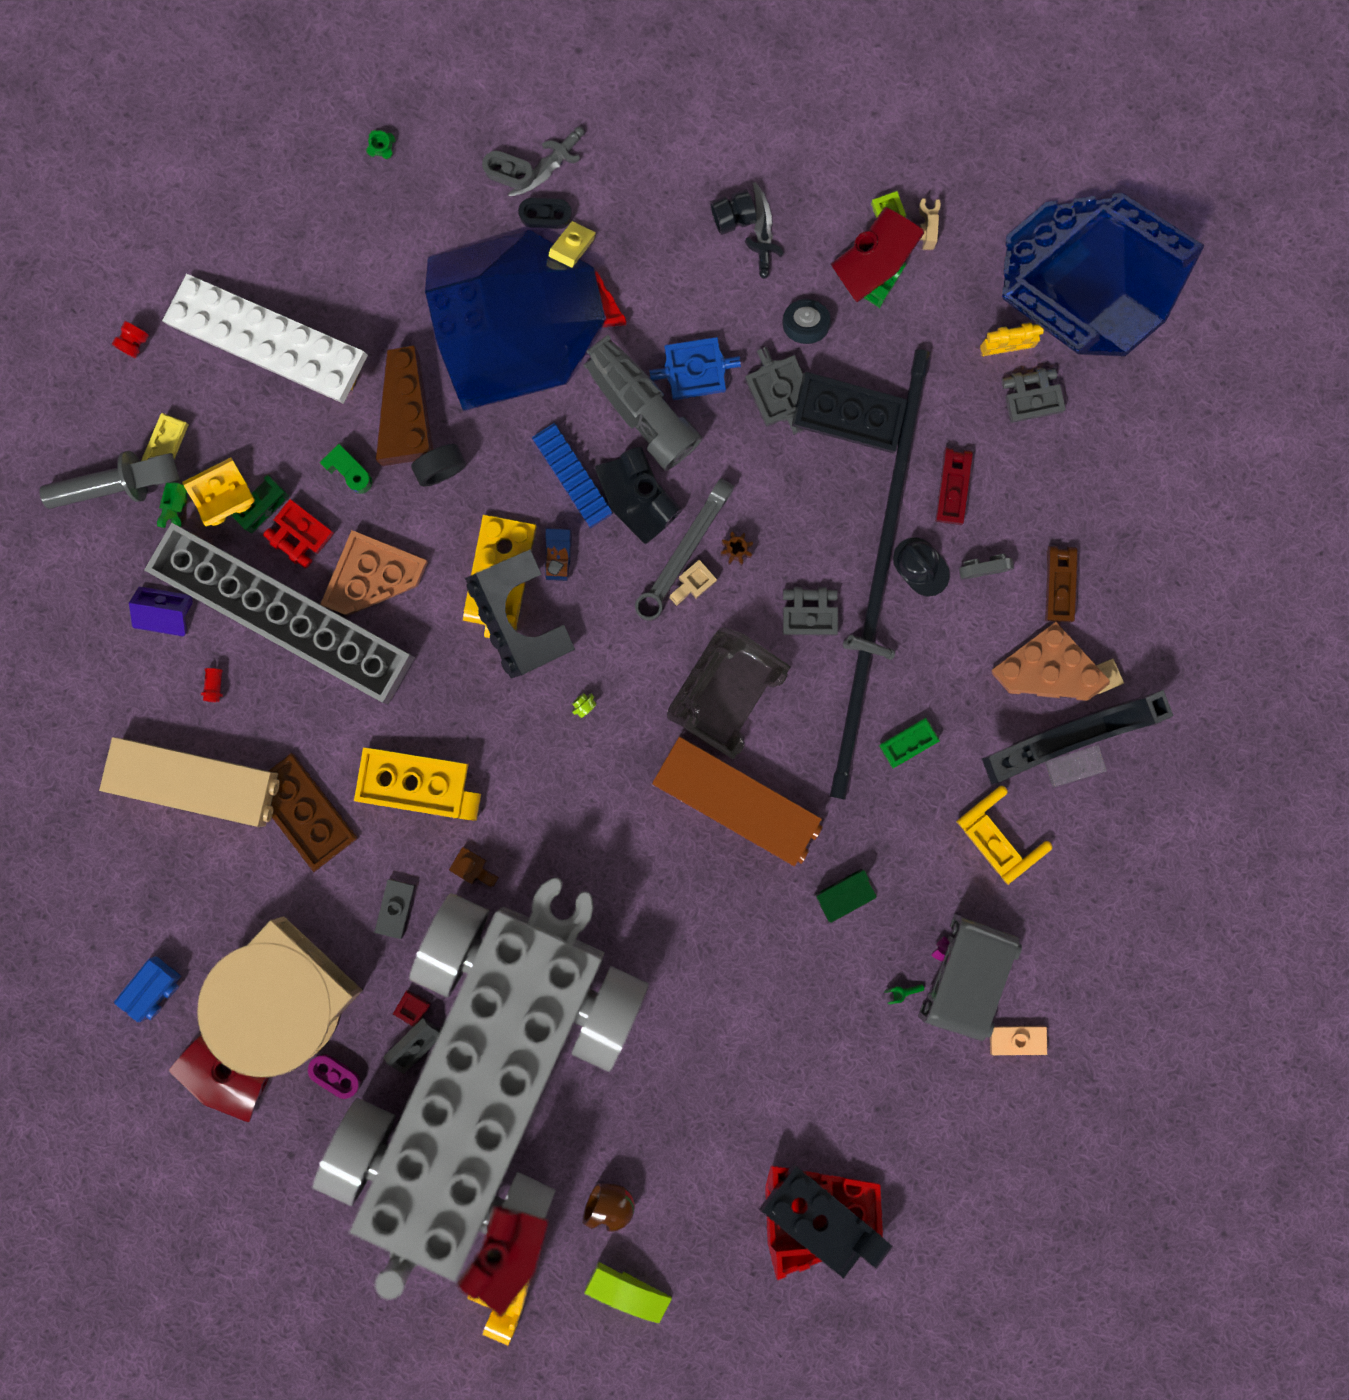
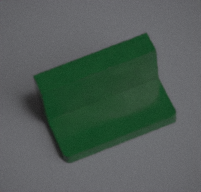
M860 869L814 894L830 923L876 899L877 896L868 881L870 879L864 869Z

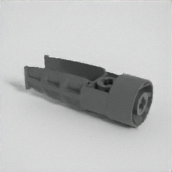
M609 335L587 350L591 359L583 364L584 368L588 369L596 384L631 429L636 428L649 443L647 447L648 452L665 471L680 463L701 443L702 436L686 417L679 418L662 399L665 396L662 391L620 347L611 341Z

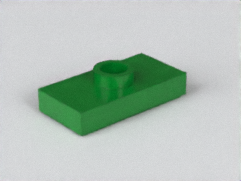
M924 718L878 746L891 768L894 769L940 740L927 718Z

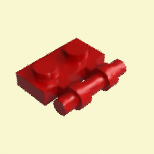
M289 499L273 519L281 528L277 533L273 529L268 528L263 536L270 541V545L276 550L281 549L289 556L290 561L294 564L299 563L306 569L312 563V560L305 555L306 551L310 548L318 554L333 536L334 532ZM290 533L300 540L296 547L286 540Z

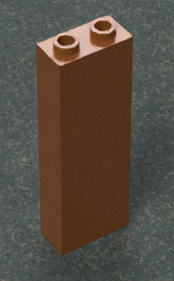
M681 737L677 739L652 785L794 867L797 862L803 863L809 852L806 848L810 839L816 840L823 828L819 824L822 819Z

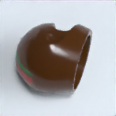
M614 1183L597 1184L587 1200L582 1223L590 1229L597 1227L599 1224H605L606 1230L611 1232L624 1228L632 1220L635 1211L632 1195L622 1185Z

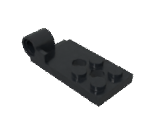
M792 1164L759 1208L762 1213L843 1279L860 1256L877 1269L893 1248L888 1241L795 1164ZM799 1197L804 1198V1208L799 1212H794L792 1210L793 1201ZM818 1215H824L826 1218L825 1225L820 1229H815L813 1227L814 1218Z

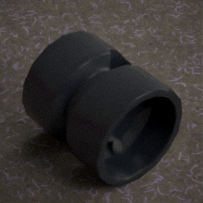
M747 189L732 193L730 199L723 196L710 201L713 219L720 235L734 231L736 225L743 228L757 223L754 204Z

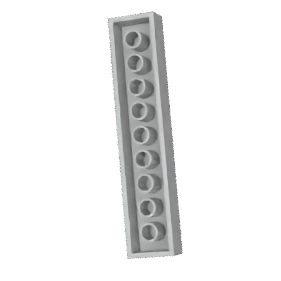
M173 523L170 524L144 569L164 582L388 705L415 659L412 655Z

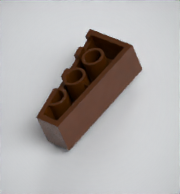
M415 346L387 350L376 461L381 466L414 462L423 454L433 450L420 356Z

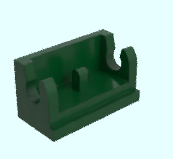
M266 475L264 477L265 480L251 493L255 500L251 507L244 512L231 514L251 534L290 498L269 475Z

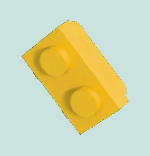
M232 457L182 482L196 505L205 526L218 525L224 522L227 516L235 512L241 513L246 511L255 501Z

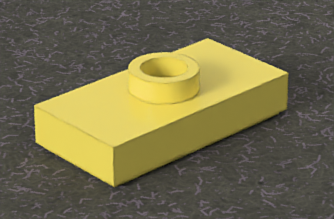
M572 221L550 248L549 257L573 268L593 242L596 232Z
M161 413L141 461L172 453L175 459L189 424Z

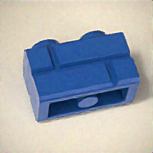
M159 957L149 958L117 997L114 1004L136 1022L140 1023L147 1019L152 1020L162 1009L159 1005L165 997L167 999L170 998L179 988L177 981L181 978V975Z

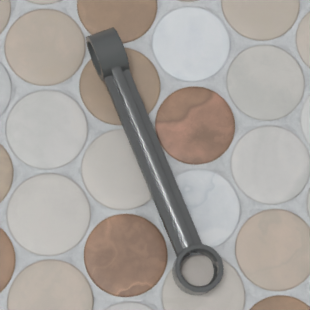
M723 478L719 479L703 508L649 593L642 594L637 599L635 610L641 619L653 621L661 615L663 599L718 512L733 492L735 486ZM646 597L655 598L659 605L658 612L653 616L642 615L639 609L642 599Z

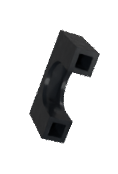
M531 550L465 578L467 591L474 598L479 608V617L486 624L490 633V641L493 647L498 650L502 659V668L509 674L510 679L526 674L575 650L565 625L551 629L536 637H527L518 633L507 619L505 604L511 590L519 584L542 575Z

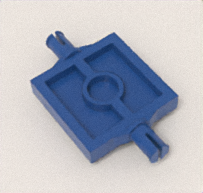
M718 337L664 345L666 354L665 368L649 370L652 381L667 378L671 386L673 400L726 392L724 381L725 369L741 367L740 356L723 358L719 350Z

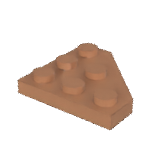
M351 530L320 605L349 616L418 587L428 561Z
M1057 622L1053 623L992 669L994 677L1011 694L1030 693L1043 697L1060 698L1061 696L1088 701L1110 684V680Z

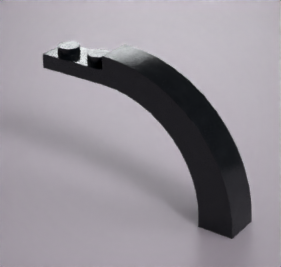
M1162 690L1062 723L1017 741L1013 745L981 759L992 785L1060 755L1113 736L1158 724L1174 715L1165 692Z

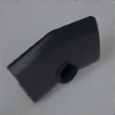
M636 447L621 454L620 459L595 466L611 510L644 544L654 539L682 512L683 509L657 483L642 447ZM646 483L652 485L653 491L645 495L639 492L641 485Z

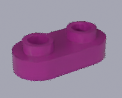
M327 1054L318 1055L309 1063L308 1075L311 1080L341 1099H348L358 1092L361 1084L359 1075L332 1056ZM323 1063L328 1066L327 1073L320 1071V1064ZM343 1079H349L351 1081V1087H344L342 1083Z

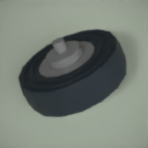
M810 299L795 301L784 312L782 319L783 330L788 338L802 344L816 343L828 334L831 325L830 313L818 301Z

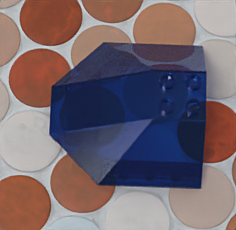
M1124 193L1112 194V198L1097 200L1096 196L1074 198L1072 203L1058 204L1057 201L1045 202L1006 235L1002 298L1078 355L1126 356L1167 321L1204 248V244Z
M531 230L428 257L425 282L427 303L436 342L463 411L563 386L569 382L574 369L579 361H582L592 344L593 338L606 321L594 267L579 259L574 267L571 268L549 257L550 248L554 244Z

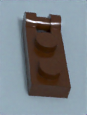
M1048 546L1045 621L1074 622L1077 547L1058 549V546ZM1058 560H1066V567L1058 566Z

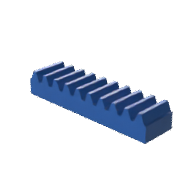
M555 423L532 437V440L590 529L613 514Z

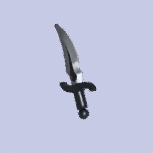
M753 182L757 217L754 231L757 234L758 243L752 241L749 237L745 239V243L750 250L759 253V275L762 279H766L770 274L769 253L774 252L779 257H782L783 251L778 245L771 244L773 235L771 234L772 216L769 204L758 184Z

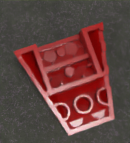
M770 1166L765 1185L766 1199L789 1168ZM803 1171L883 1237L881 1186L879 1183ZM799 1197L793 1201L792 1210L794 1212H799L804 1208V1198ZM818 1215L814 1218L813 1227L815 1229H820L825 1225V1216ZM766 1216L768 1246L777 1280L787 1277L786 1275L807 1270L810 1266L822 1262Z

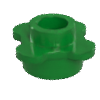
M372 131L369 134V146L366 148L367 154L371 157L378 155L384 159L391 158L393 155L391 151L392 144L395 143L394 135L391 133L386 134L383 131Z

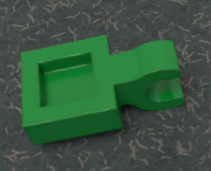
M179 483L165 484L159 506L162 509V513L157 520V527L165 528L168 520L181 527V521L177 516V512H181L187 502V490L184 485Z

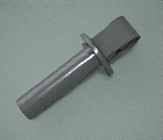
M124 451L118 457V468L42 485L40 487V498L48 509L125 491L133 501L141 502L147 497L149 485L180 480L172 453L151 457L140 462L133 452Z

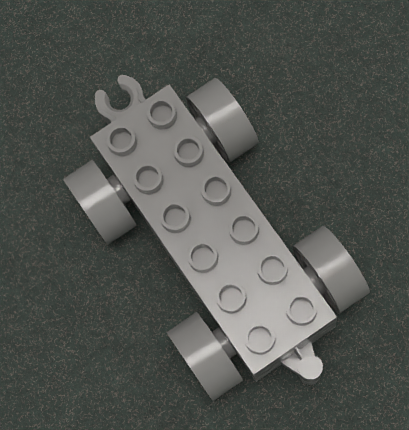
M553 878L543 884L535 894L532 905L533 912L530 918L504 906L496 911L484 940L480 937L490 910L450 893L437 912L418 951L409 980L449 998L463 973H467L462 988L390 1145H386V1142L393 1128L396 1115L356 1098L341 1121L313 1183V1189L352 1207L359 1198L367 1181H372L349 1233L390 1251V1260L376 1278L375 1283L378 1294L383 1298L394 1299L398 1297L404 1290L406 1281L417 1264L455 1282L478 1231L486 1234L494 1206L506 1207L542 1219L545 1218L556 1189L517 1172L506 1198L502 1199L495 1195L572 1023L583 1028L571 1055L610 1072L631 1029L649 983L610 966L599 992L589 989L605 952L576 939L579 932L584 929L592 916L593 901L592 895L588 891H583L578 896L576 911L571 918L566 920L557 919L551 912L550 904L551 900L559 894L562 888V881L559 878ZM492 1248L486 1253V1257L493 1261L498 1260L502 1255V1252L497 1248Z

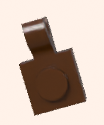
M466 847L461 848L449 868L450 872L470 884H474L478 878L489 887H494L499 879L498 876L483 868L487 862L486 859Z

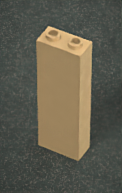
M112 737L99 791L256 827H264L272 818L273 807L271 802L273 795L275 796L278 792L279 780L277 779L278 773Z

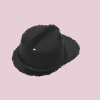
M917 537L907 538L895 548L893 554L894 566L916 593L926 597L936 596L948 586L950 579L949 568L944 559L926 540Z

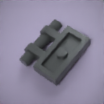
M1043 367L1035 369V372L1021 374L1019 372L1012 374L1011 377L1002 378L1003 389L1013 387L1015 393L1008 394L1005 397L1011 423L1059 414L1066 410L1060 384L1049 386L1048 380L1057 378L1055 368L1045 370ZM1037 383L1039 388L1026 391L1025 385Z
M802 587L783 589V600H793L794 607H783V635L837 636L838 607H827V600H837V590H827V587H818V590L802 589ZM803 600H818V607H803Z

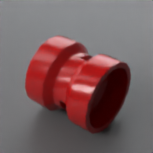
M124 321L121 326L122 332L120 336L115 337L111 345L136 359L140 353L139 346L141 343L146 342L149 335L133 324Z

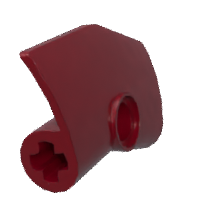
M884 207L869 230L857 236L854 246L830 264L853 299L859 302L899 271L924 235V230L897 212Z
M201 1034L171 1066L169 1072L203 1105L245 1122H250L256 1101L263 1093L269 1077L249 1076L232 1069L230 1076L224 1074L221 1069L222 1062L211 1052Z
M494 1206L481 1250L456 1282L457 1287L473 1300H481L499 1318H502L535 1272L548 1224L547 1220L510 1208ZM497 1248L502 1252V1255L498 1260H489L486 1257L487 1251Z

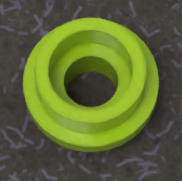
M583 693L573 701L572 705L574 708L571 712L574 715L578 714L582 718L597 705L593 700L594 696L592 693L587 696Z

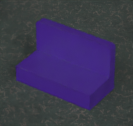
M138 587L129 602L132 627L185 636L187 633L185 616L192 606V597L187 594Z

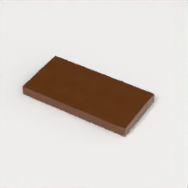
M293 753L269 770V772L278 773L277 779L279 780L278 792L275 796L273 795L271 802L273 807L272 818L313 872L319 870L358 839Z

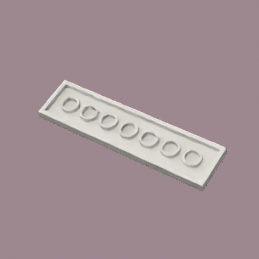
M186 274L162 320L171 327L343 404L368 356L360 349L189 274Z

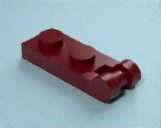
M945 447L935 522L956 525L964 524L972 451L956 452L954 448ZM952 463H961V469L952 468Z

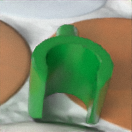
M921 984L904 989L901 987L887 988L884 993L893 992L894 1000L887 1002V1004L902 1003L905 997L924 991V986Z

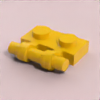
M1030 322L1024 323L1021 327L1008 329L1007 327H1001L997 331L988 332L987 339L980 346L982 356L1034 348L1040 341L1039 335L1044 332L1042 323L1032 325Z

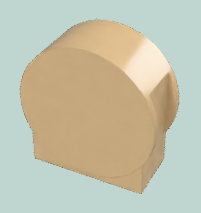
M283 916L270 920L247 946L225 956L210 971L199 995V1027L203 1039L218 1060L232 1070L255 1077L281 1075L299 1067L327 1044L335 1032L340 1015L363 990Z

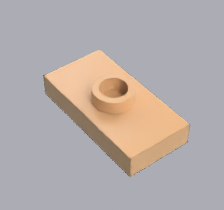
M994 1026L990 1037V1054L1047 1055V1027Z

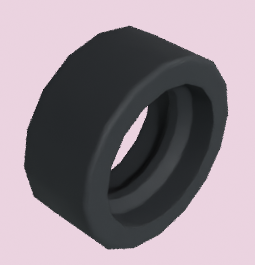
M448 444L433 449L420 456L411 464L419 485L423 487L432 486L458 474L466 466V462L458 446L455 444Z

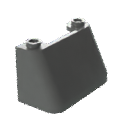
M954 914L950 927L953 928L952 934H954V937L950 935L948 937L949 945L932 993H928L927 998L931 1002L921 1005L918 1017L924 1023L984 1041L986 1037L990 1038L993 1033L995 1023L992 1020L1014 959L1017 960L1021 954L1022 944H1019V938L1014 935Z

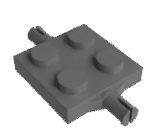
M764 347L763 351L762 349L757 351L763 366L758 371L745 376V381L765 426L768 427L780 421H788L793 435H796L804 430L792 426L803 373L795 355L784 360L773 361L768 348Z

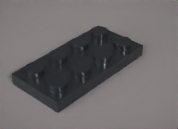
M805 372L801 381L792 426L894 453L897 449L907 399Z

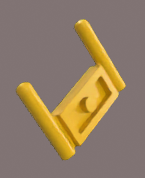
M1001 785L956 822L1001 876L1003 881L1009 885L1050 852L1053 846L1049 841H1044L1022 859L989 816L985 814V811L1008 793L1007 788Z

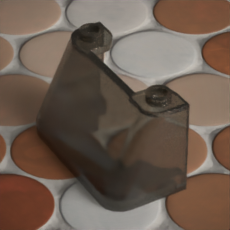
M722 627L714 634L667 711V718L726 756L734 759L743 750L745 745L744 735L739 732L766 687L774 688L782 685L787 678V673L791 666L745 634Z

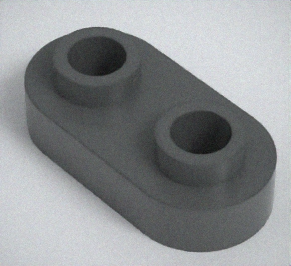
M492 151L483 159L482 167L484 172L493 181L515 189H525L533 183L534 172L532 167L523 159L501 151ZM501 166L500 170L494 171L495 167ZM520 175H525L524 178L517 179Z
M1006 554L991 556L990 561L980 563L979 559L963 562L964 567L959 568L961 580L1007 572L1014 569L1013 559L1007 558Z

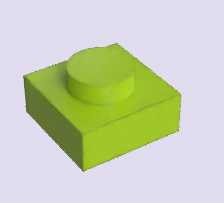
M897 191L873 199L871 202L876 218L884 207L906 218V213Z

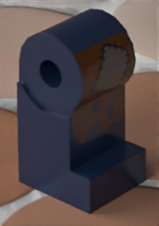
M546 529V580L568 581L571 560V530Z

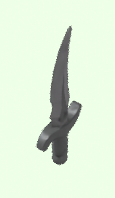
M576 127L574 132L572 131L561 144L555 141L543 142L542 147L544 149L549 148L554 151L549 156L542 158L533 170V183L525 189H513L508 195H519L536 188L551 176L554 169L560 167L563 159L569 163L579 162L580 157L578 155L572 156L568 152L579 141V137L584 135V129Z

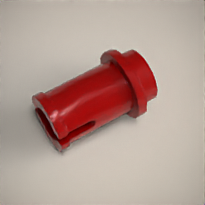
M205 668L204 692L200 694L203 696V701L220 702V697H223V694H220L222 669Z

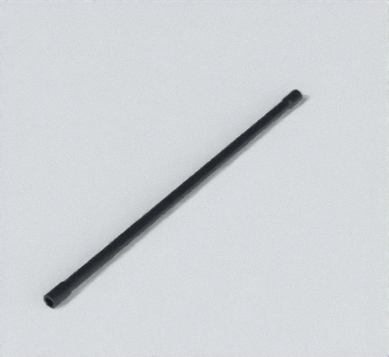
M917 349L914 352L907 403L861 636L862 639L873 643L875 641L924 379L927 375L931 353L927 350ZM859 650L837 767L829 796L846 800L850 779V766L872 653Z

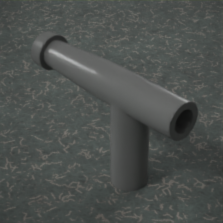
M853 635L848 636L843 641L845 649L866 651L884 656L889 660H892L895 656L893 649H887Z

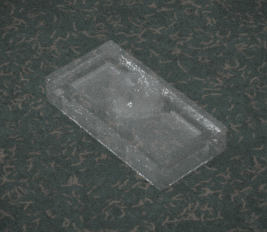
M1099 745L1045 762L1053 787L1107 771Z

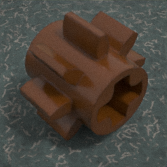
M731 532L729 542L727 540L721 541V544L727 547V549L723 550L720 555H727L729 557V565L734 560L738 561L740 566H742L744 557H752L747 548L752 547L753 542L746 543L744 540L745 533L741 537H735V534ZM739 543L742 545L741 550L743 553L739 551L735 555L732 553L733 548L730 545L736 546Z

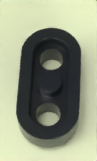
M527 198L521 202L518 208L521 222L530 228L562 229L567 227L572 220L571 207L562 199ZM531 211L537 212V216L534 218L528 217V213ZM558 212L564 214L561 219H556L554 215Z

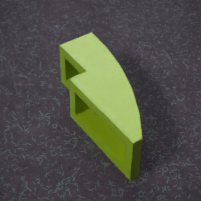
M599 1261L584 1294L613 1308L655 1323H660L672 1300L671 1296L625 1272L621 1274Z

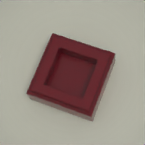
M406 990L393 1015L414 1027L423 1018L431 1003L410 990Z

